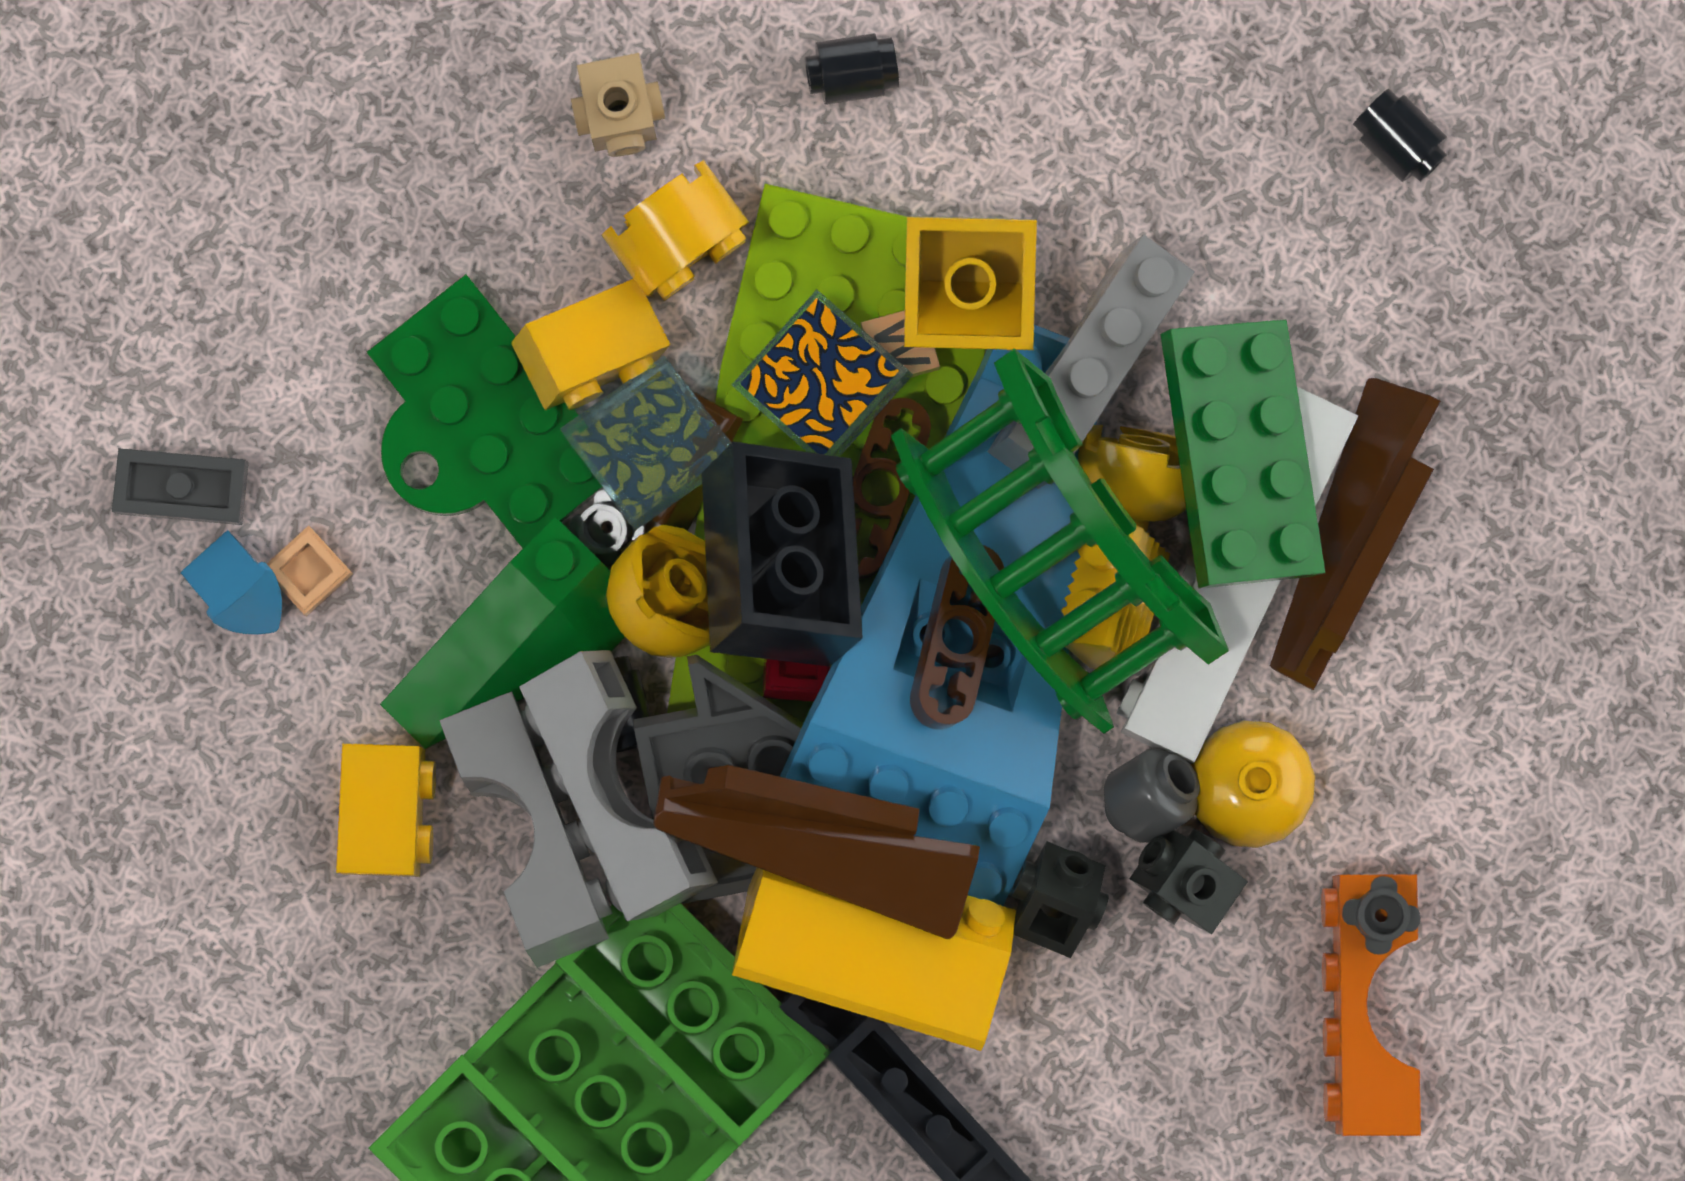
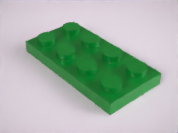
M1287 319L1172 328L1161 333L1160 337L1198 589L1314 577L1325 573Z

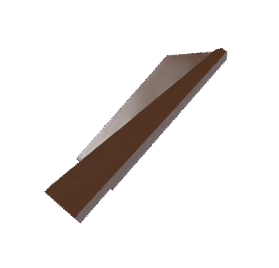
M1369 378L1367 380L1355 413L1358 415V418L1345 443L1318 522L1325 573L1314 577L1299 578L1270 663V667L1273 670L1311 690L1315 689L1333 653L1336 654L1349 632L1434 470L1411 456L1439 406L1440 400L1431 395L1377 378Z

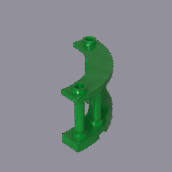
M1014 348L994 362L1004 389L998 392L999 400L930 449L926 448L902 428L891 435L901 460L896 464V471L905 487L912 494L918 496L940 539L980 601L1021 654L1055 690L1063 709L1075 720L1081 717L1085 718L1105 734L1114 728L1103 698L1104 694L1173 648L1182 651L1188 647L1208 665L1227 653L1229 649L1210 602L1185 581L1162 555L1150 561L1129 536V534L1136 530V523L1122 506L1105 479H1098L1091 483L1073 453L1083 443L1064 410L1051 378ZM1015 421L1018 424H1022L1034 447L1028 452L1029 460L961 507L944 470ZM1045 481L1048 484L1055 482L1074 511L1070 514L1071 522L999 571L975 534L974 529ZM1086 544L1089 547L1098 545L1118 571L1115 573L1116 581L1044 629L1015 592ZM1144 602L1159 618L1160 626L1090 673L1063 650L1064 647L1130 603L1134 606H1139Z

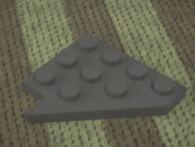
M687 656L697 708L633 719L652 820H654L659 784L663 776L670 775L673 778L703 784L709 768L731 765L780 777L804 723L700 656ZM702 847L718 883L681 902V904L747 892L757 867Z

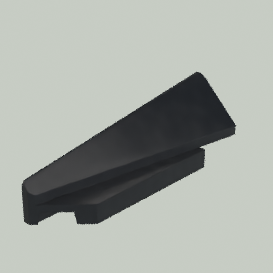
M789 992L779 1003L778 1007L784 1014L829 1048L823 1055L940 1181H1032L884 1021Z

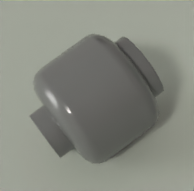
M1147 749L1110 772L1104 784L1106 817L1116 830L1137 842L1149 843L1156 837H1163L1194 817L1198 807L1197 797L1200 792L1197 774L1191 764L1183 757L1163 749Z

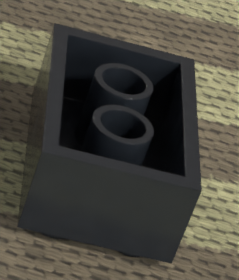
M733 441L702 472L710 652L830 667L863 638L852 459Z

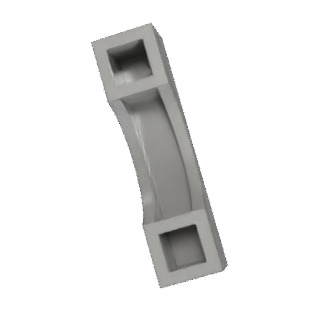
M1144 234L1120 252L1089 298L1088 308L1080 324L1045 373L1051 378L1064 410L1081 442H1083L1194 274L1192 269ZM1014 421L1000 431L987 452L1011 470H1015L1029 460L1028 452L1034 447L1022 424ZM1044 481L1041 484H1039L1036 488L1039 489L1047 483Z
M610 650L580 651L519 686L527 703L525 707L527 720L532 729L543 738L553 759L552 773L560 789L570 796L580 818V835L585 845L597 855L607 877L605 883L607 894L613 905L623 912L627 921L656 917L718 883L701 846L657 830L653 825V820L633 806L621 787L616 768L617 744L624 725L637 707Z
M506 693L439 720L460 777L473 797L486 796L508 800L523 808L532 818L534 844L530 859L524 871L504 891L525 951L535 966L538 968L609 939L602 918L613 914L599 878L587 881L580 860L590 857V853L580 835L577 821L565 824L558 803L568 800V795L556 783L552 773V764L546 767L543 766L536 747L545 744V742L530 726L525 710H521L513 693Z

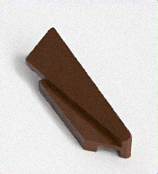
M731 765L709 768L703 784L673 778L670 775L663 776L659 784L653 820L654 827L659 831L944 939L953 938L957 932L980 846L914 836L917 832L919 808Z

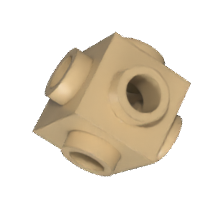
M639 53L577 65L583 96L571 98L578 136L591 134L595 152L607 150L608 156L611 157L627 156L643 151L645 149L644 142L657 140L653 121L665 119L658 81L645 83ZM616 105L626 106L618 112L610 111Z

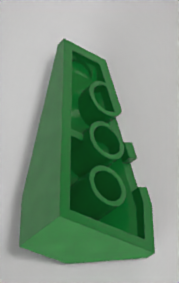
M554 517L504 567L380 705L424 749H427L446 739L439 720L509 692L513 693L518 702L524 699L519 686L580 651L610 650L612 652L626 637L620 632L609 612L606 592L611 571L561 521Z

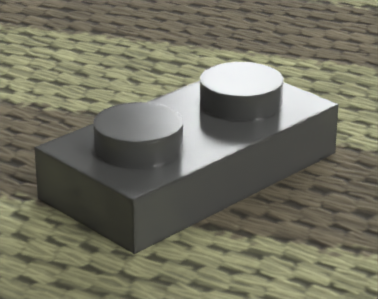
M118 448L112 512L119 515L242 525L249 462L245 459Z

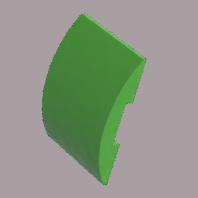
M681 903L656 917L627 921L623 912L619 911L612 904L610 907L613 914L602 918L609 939L557 959L555 964L368 1149L400 1181H705L826 1058L823 1054L828 1049L812 1034L784 1014L778 1007L780 1001L762 984L733 976L735 957Z

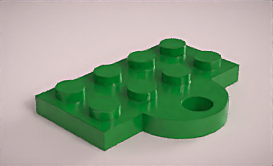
M465 274L367 351L370 358L405 400L393 413L383 434L381 443L383 469L391 486L400 497L414 508L428 514L438 516L460 515L470 512L486 502L523 549L554 517L563 522L591 500L596 492L605 489L608 484L573 439L588 428L587 424L575 409L569 410L565 402L544 410L511 344L516 337L467 274ZM418 454H426L433 457L437 461L439 468L435 482L424 489H415L408 486L403 478L405 463L412 456Z

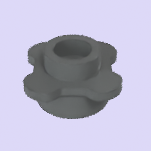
M602 489L595 493L594 504L571 519L570 531L591 552L595 553V556L604 565H612L621 555V550L631 540H635L638 536L644 534L645 522L642 519L636 523L611 489ZM604 521L612 523L613 530L610 533L602 529Z
M1386 876L1375 878L1371 882L1370 890L1359 899L1346 901L1342 908L1344 922L1348 925L1356 926L1365 937L1366 949L1378 955L1389 952L1392 947V941L1401 936L1405 931L1412 932L1416 930L1421 919L1419 910L1415 906L1408 905L1406 900L1397 893V883L1395 880ZM1379 909H1383L1387 913V919L1383 922H1379L1375 918V913Z

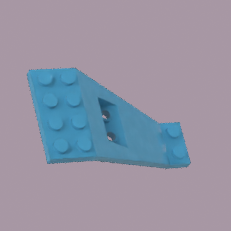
M1034 325L1033 350L1017 351L1046 373L1070 338ZM987 349L945 437L999 400L998 392L1004 389L994 362L1011 350ZM1000 431L944 470L961 507L1013 471L987 452ZM1079 448L1077 449V451H1076L1075 454H1074L1075 457L1077 458V460H1078ZM1055 482L1052 484L1047 483L1039 489L1035 487L974 529V532L982 545L991 548L999 555L1005 568L1071 522L1070 514L1074 511ZM915 496L861 605L863 638L832 664L808 712L780 777L919 808L917 832L914 836L980 846L979 858L968 895L979 899H987L1003 906L1050 809L1062 706L1055 690L1027 661L995 621L989 645H997L1001 648V651L997 656L986 658L975 705L970 715L956 725L942 730L929 728L915 717L910 705V694L925 636L920 631L923 626L928 624L943 563L950 556V553L928 518L918 496ZM1077 550L1015 592L1044 629L1064 616L1061 612V609L1067 606L1064 598L1071 593L1067 586L1074 581L1071 573L1077 570L1074 562L1080 558ZM969 583L965 597L956 603L950 600V605L968 606L970 594L973 590ZM973 607L979 612L981 611L980 607ZM957 619L946 621L942 629V639L946 647L957 654L968 653L973 645V634L970 627ZM1064 647L1063 650L1069 654V650ZM935 661L936 667H942L941 664ZM948 668L944 683L933 691H929V696L938 700V712L943 713L944 710L956 705V699H952L947 695V688L950 676L959 671L966 673L965 668Z

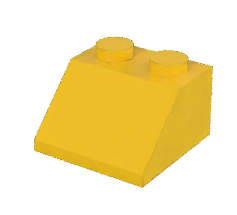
M907 217L904 347L1003 350L1015 348L1016 350H1033L1037 219Z

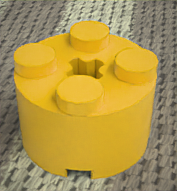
M704 160L694 165V171L699 178L689 183L683 173H681L627 212L623 217L626 219L624 223L628 229L618 236L612 226L601 234L630 276L645 293L646 297L658 292L663 301H666L694 280L695 275L690 270V267L707 255L717 264L746 242L747 238L741 230L749 221Z

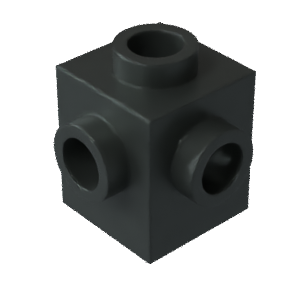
M1193 829L1188 837L1173 830L1163 837L1159 836L1152 839L1142 850L1138 866L1129 878L1149 893L1143 904L1154 913L1173 925L1181 917L1210 934H1213L1248 883L1241 875L1219 860L1226 850L1196 829Z
M1046 841L1034 864L1026 860L1024 861L1011 889L1010 896L1019 899L1013 935L1071 958L1087 929L1095 930L1104 915L1109 899L1108 894L1101 892L1106 865L1089 859L1080 852L1067 850Z

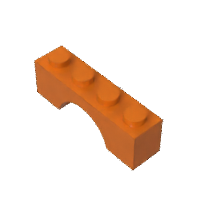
M1417 874L1332 876V888H1323L1321 894L1323 927H1333V953H1323L1322 957L1323 991L1334 992V1018H1324L1323 1020L1324 1056L1335 1057V1083L1324 1084L1323 1108L1325 1121L1335 1122V1134L1342 1136H1421L1420 1070L1399 1061L1386 1051L1372 1030L1367 1009L1368 991L1376 970L1391 953L1406 944L1418 940V928L1412 932L1405 931L1401 936L1392 941V947L1389 952L1378 955L1366 949L1365 937L1357 927L1346 924L1342 918V908L1345 902L1362 897L1370 890L1371 882L1381 876L1390 877L1397 883V893L1406 900L1408 905L1415 906L1418 909ZM1383 909L1377 910L1375 918L1379 922L1385 921L1387 919L1386 911Z

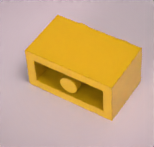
M634 279L525 324L511 342L544 410L564 402L569 410H573L603 394L601 386L619 378L624 386L632 385L647 378L658 370L655 362L671 345L645 293Z
M342 743L336 873L343 875L420 877L421 864H431L434 839L433 826L422 825L423 799L434 800L436 762L425 761L426 749L420 746Z

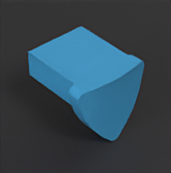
M228 530L180 572L209 606L206 613L214 624L241 634H269L279 629L282 615V596L274 572L265 562L257 563L245 547Z

